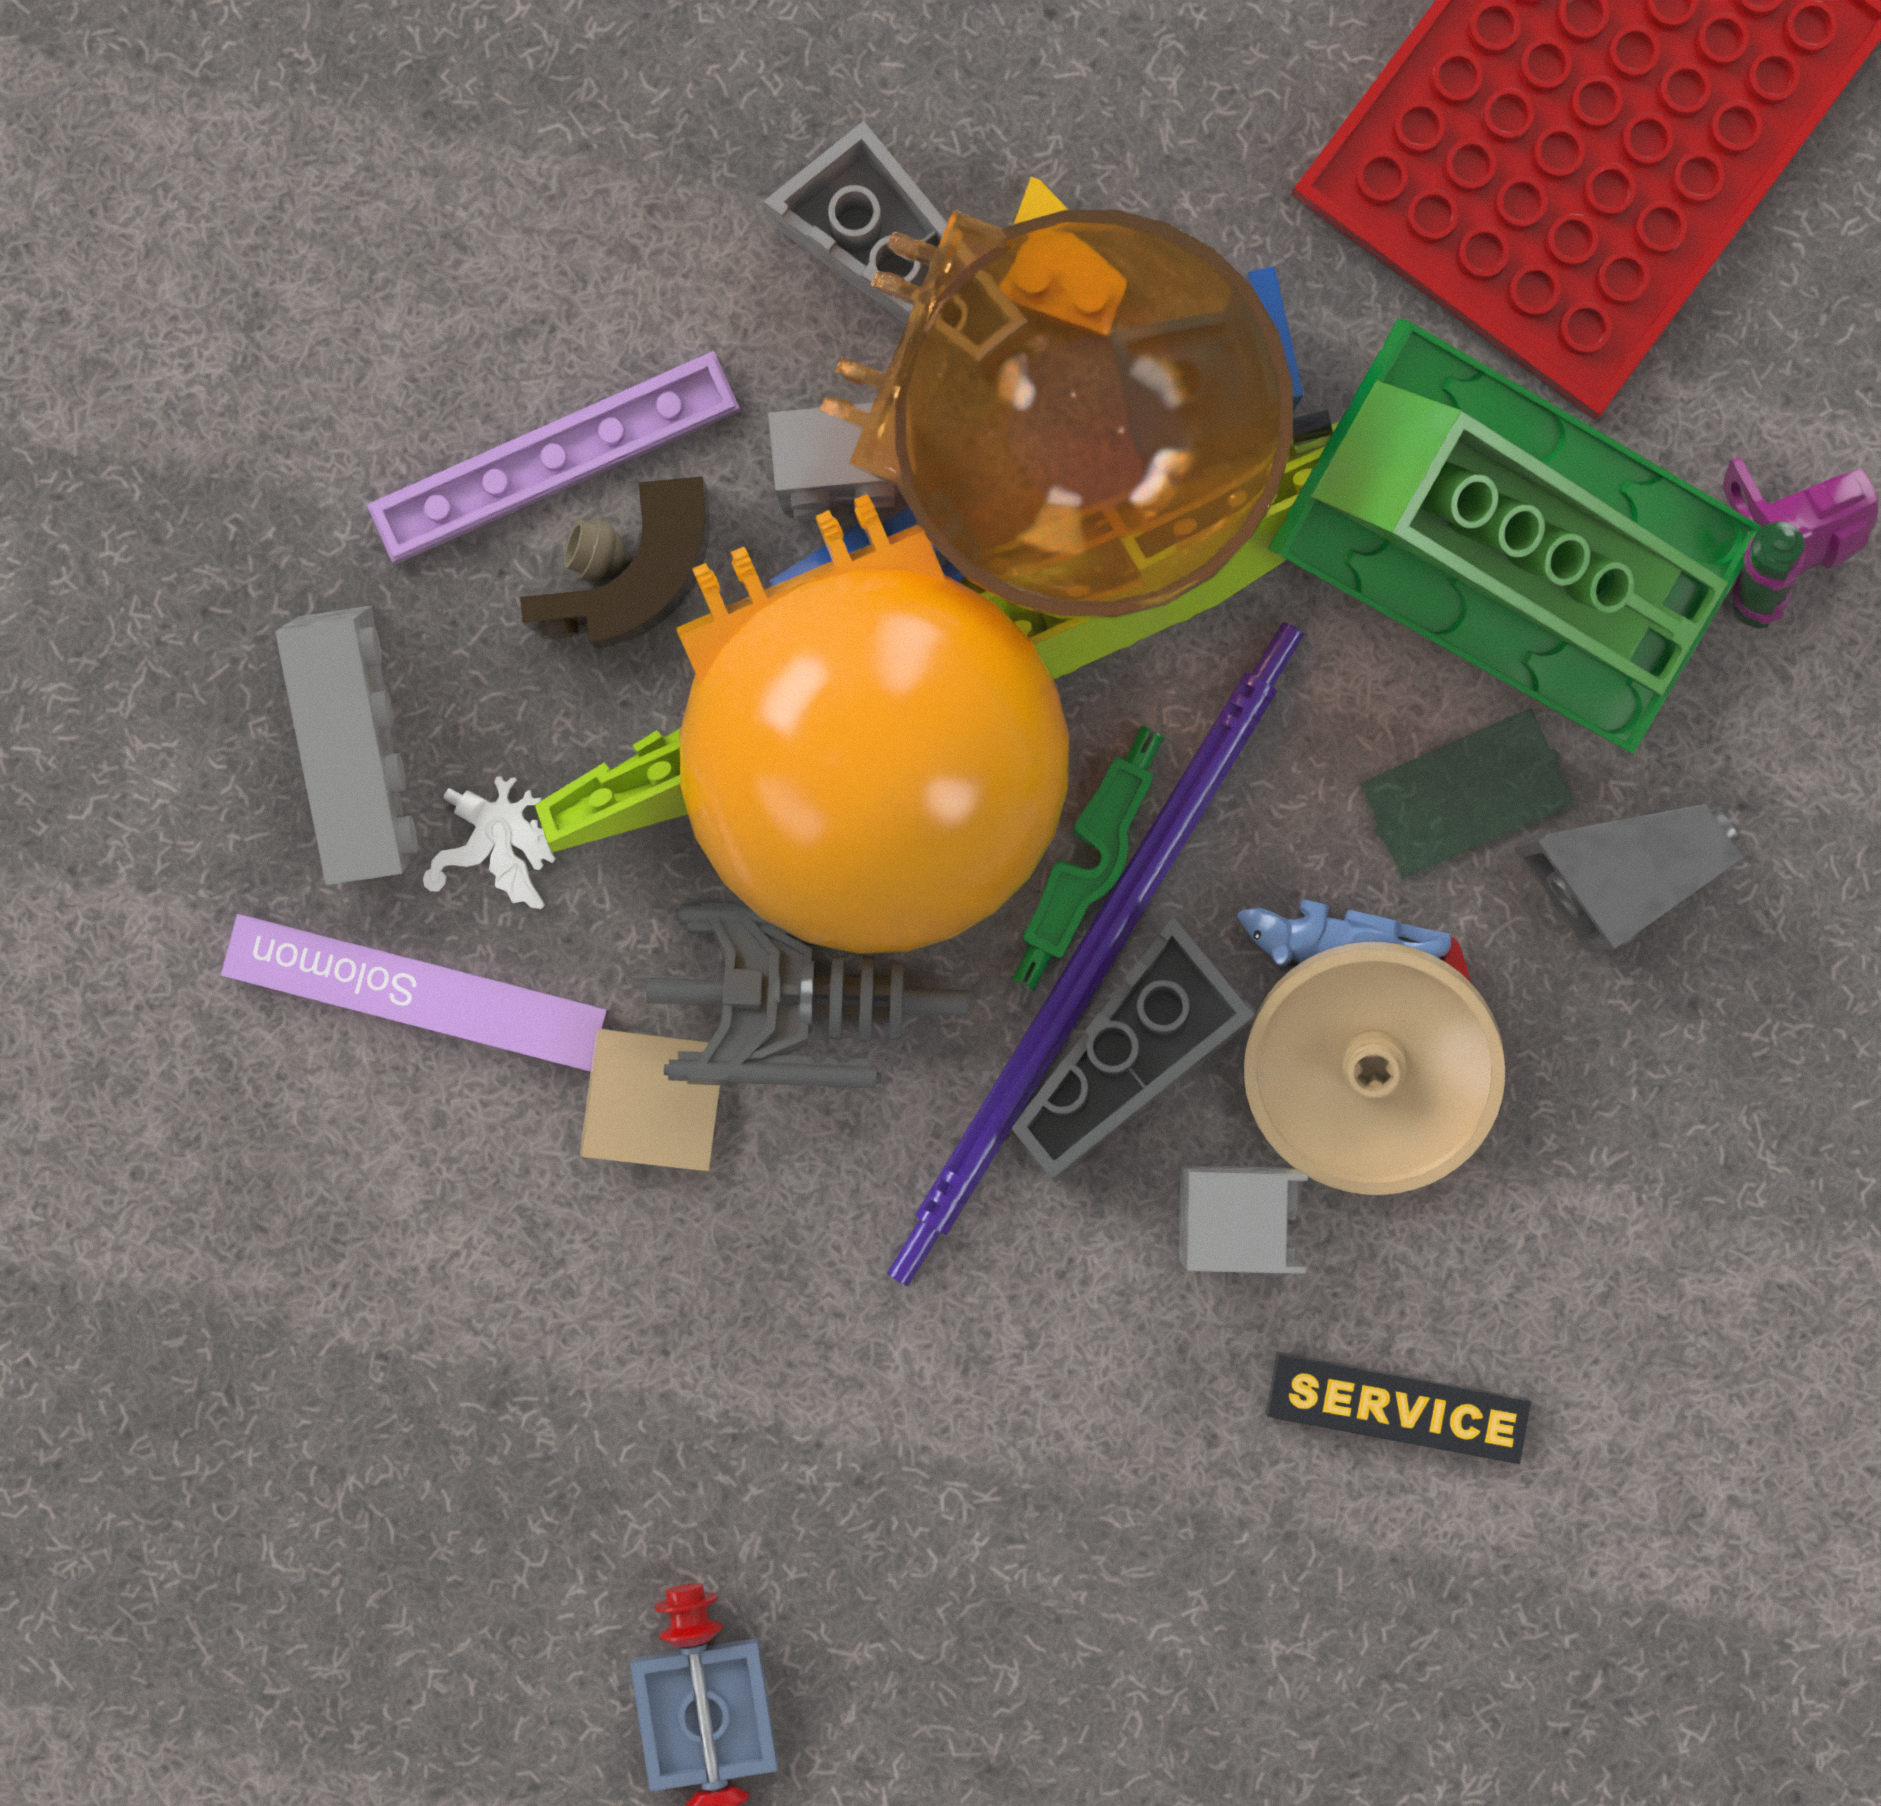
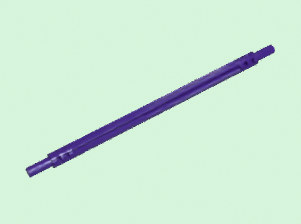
M1282 622L1252 673L1244 672L918 1208L915 1216L919 1221L887 1272L889 1276L898 1282L909 1286L941 1233L945 1235L949 1233L1012 1126L1020 1116L1277 693L1273 686L1305 635L1295 626Z

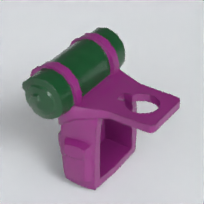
M1741 457L1729 461L1722 487L1731 508L1763 526L1756 532L1747 546L1743 557L1744 570L1738 575L1732 590L1734 614L1743 624L1758 629L1768 628L1770 622L1782 619L1784 615L1783 610L1787 608L1793 594L1792 585H1795L1797 576L1820 564L1827 569L1839 566L1864 549L1868 543L1869 535L1876 524L1878 498L1863 468L1831 478L1772 504H1768L1763 499ZM1740 487L1742 488L1748 503V508L1743 500Z

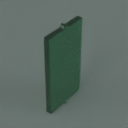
M1531 708L1359 783L1377 822L1374 833L1377 837L1384 838L1401 879L1574 804L1555 763L1559 754L1556 750L1549 749Z

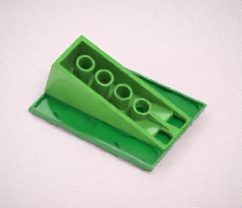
M1397 318L1383 343V349L1379 350L1352 398L1351 406L1343 414L1321 453L1317 466H1314L1285 517L1287 518L1285 523H1282L1268 550L1594 734L1634 754L1744 567L1743 557L1750 540L1763 526L1412 322Z

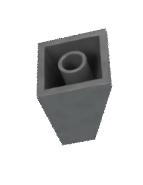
M1705 804L1549 833L1523 840L1513 847L1587 951L1617 948L1743 858L1734 845L1739 840V837L1733 825L1719 810L1714 809L1710 811Z

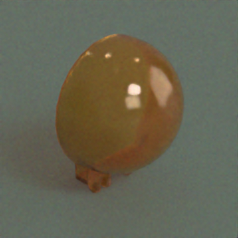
M953 209L938 247L902 233L892 232L887 247L894 250L896 255L904 259L915 260L930 266L922 287L912 284L894 273H883L881 271H876L871 286L878 291L914 306L886 374L850 359L841 358L835 372L842 375L843 379L855 385H865L878 391L870 413L855 408L852 403L837 397H825L819 411L862 430L849 463L857 470L898 486L929 542L967 580L1013 606L1062 619H1116L1168 605L1213 579L1252 540L1279 493L1293 443L1294 388L1276 326L1252 285L1214 248L1168 222L1121 210H1063L1001 229Z

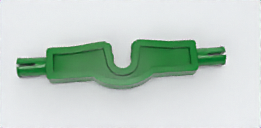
M1143 725L1140 726V730L1125 759L1116 757L1113 760L1099 789L1073 826L1074 836L1082 839L1086 845L1094 847L1099 852V865L1094 869L1086 870L1076 864H1069L1065 860H1058L1054 863L1038 908L1023 935V940L1030 945L1014 975L1011 977L1012 980L1021 984L1031 963L1034 962L1035 967L1025 986L1035 991L1051 956L1061 958L1064 955L1089 904L1102 898L1120 877L1128 855L1129 841L1127 830L1153 781V775L1147 772L1160 744L1165 739L1162 734L1155 731L1146 751L1142 753L1141 749L1152 729Z

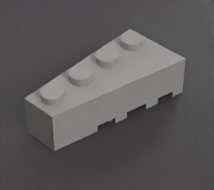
M864 121L763 201L767 220L770 224L973 375L977 376L1025 337L1027 319Z
M372 605L296 617L275 631L325 884L333 885L403 874L410 863L409 854L418 852V841L412 816H403L400 792L406 790L405 771L400 754H394L391 736V728L394 727L393 709L387 690H384L381 670V646L375 628Z

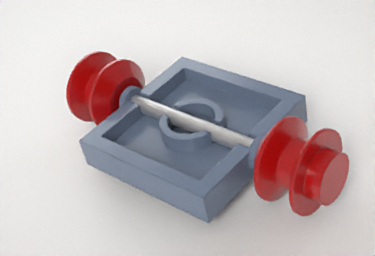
M702 1583L674 1586L665 1590L666 1600L658 1602L654 1605V1608L657 1612L669 1614L670 1626L659 1634V1639L674 1647H680L681 1650L634 1657L630 1662L650 1792L702 1784V1789L697 1791L685 1806H740L749 1799V1792L736 1785L728 1784V1779L776 1772L779 1766L759 1637L707 1646L706 1642L710 1641L723 1628L722 1622L709 1619L707 1607L718 1600V1594L704 1592Z

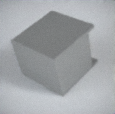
M1180 1165L1179 1262L1187 1271L1306 1274V1267L1295 1259V1248L1287 1247V1220H1296L1298 1181H1308V1174L1288 1167Z

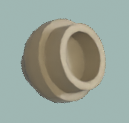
M595 518L590 523L579 519L569 535L563 564L565 568L576 571L578 579L586 582H597L603 580L607 574H618L625 566H629L633 559L631 554L625 550L622 538L615 533L610 522Z

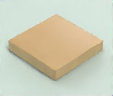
M596 1028L580 1156L709 1171L720 1085L687 1084V1081H669L668 1076L664 1075V1064H669V1059L678 1060V1051L703 1052L709 1042Z

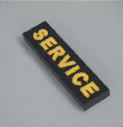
M1277 1351L1266 1415L1275 1419L1520 1464L1531 1401L1527 1398Z

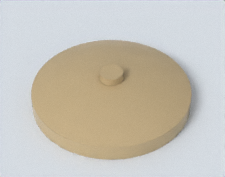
M1361 942L1334 947L1318 953L1294 967L1275 984L1259 1007L1251 1025L1245 1052L1244 1081L1250 1109L1258 1127L1274 1150L1291 1166L1308 1174V1177L1335 1189L1366 1195L1402 1193L1429 1185L1447 1176L1473 1155L1487 1137L1497 1118L1505 1086V1059L1499 1028L1490 1008L1477 989L1460 972L1439 958L1416 948L1387 942Z

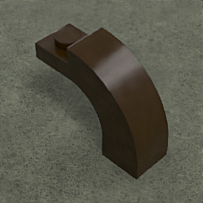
M703 477L638 482L642 515V536L638 551L628 568L613 581L595 589L520 597L522 622L530 630L540 629V637L544 639L579 635L578 625L587 624L589 642L595 648H602L632 640L665 620L682 603L696 581L692 568L702 565L705 560L709 541L710 515L707 485Z

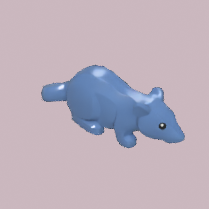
M1304 899L1301 900L1300 910L1305 917L1300 919H1285L1274 912L1260 907L1245 909L1237 915L1238 920L1251 940L1269 954L1273 963L1278 967L1286 966L1290 960L1301 963L1328 949L1352 943L1387 942L1419 949L1437 958L1446 955L1451 947V934L1410 926L1398 923L1396 920L1353 910L1346 911L1344 920L1328 917L1330 906ZM1398 937L1407 938L1419 943L1400 940Z

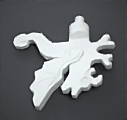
M502 776L496 777L494 783L498 788L499 798L496 802L492 803L469 790H466L461 795L448 788L443 799L456 806L454 814L474 824L476 828L466 846L441 850L431 862V869L425 871L423 877L424 886L430 891L439 892L446 884L447 876L442 872L445 866L457 865L468 867L480 864L491 853L489 871L496 876L495 887L506 891L512 903L525 901L531 908L542 909L545 903L530 879L526 861L516 856L513 846L523 850L533 868L541 870L544 866L542 859H546L551 863L556 860L547 844L543 829L538 827V820L528 822L524 819L523 815L527 805L537 804L542 801L541 797L535 799L532 797V791L527 790L523 799L517 803H511L508 797L510 789L517 782L516 777L510 778L507 782L503 780Z

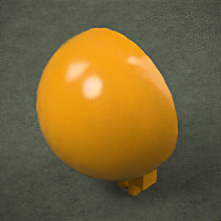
M866 494L854 499V512L861 528L865 530L870 545L849 554L843 541L844 535L838 520L832 516L829 510L816 515L818 527L832 561L766 590L762 587L745 546L731 552L733 558L731 563L738 580L743 582L749 597L725 607L720 595L721 588L714 571L710 570L706 563L692 568L710 613L676 628L695 672L679 733L680 787L694 837L722 882L760 918L805 942L856 954L908 952L952 939L996 913L1031 877L1053 840L1067 795L1069 777V732L1058 688L1033 642L993 601L943 574L927 532L920 525L917 524L887 537L872 500Z

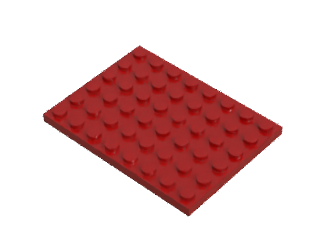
M1435 0L1294 187L1291 195L1577 408L1596 420L1881 40V0Z

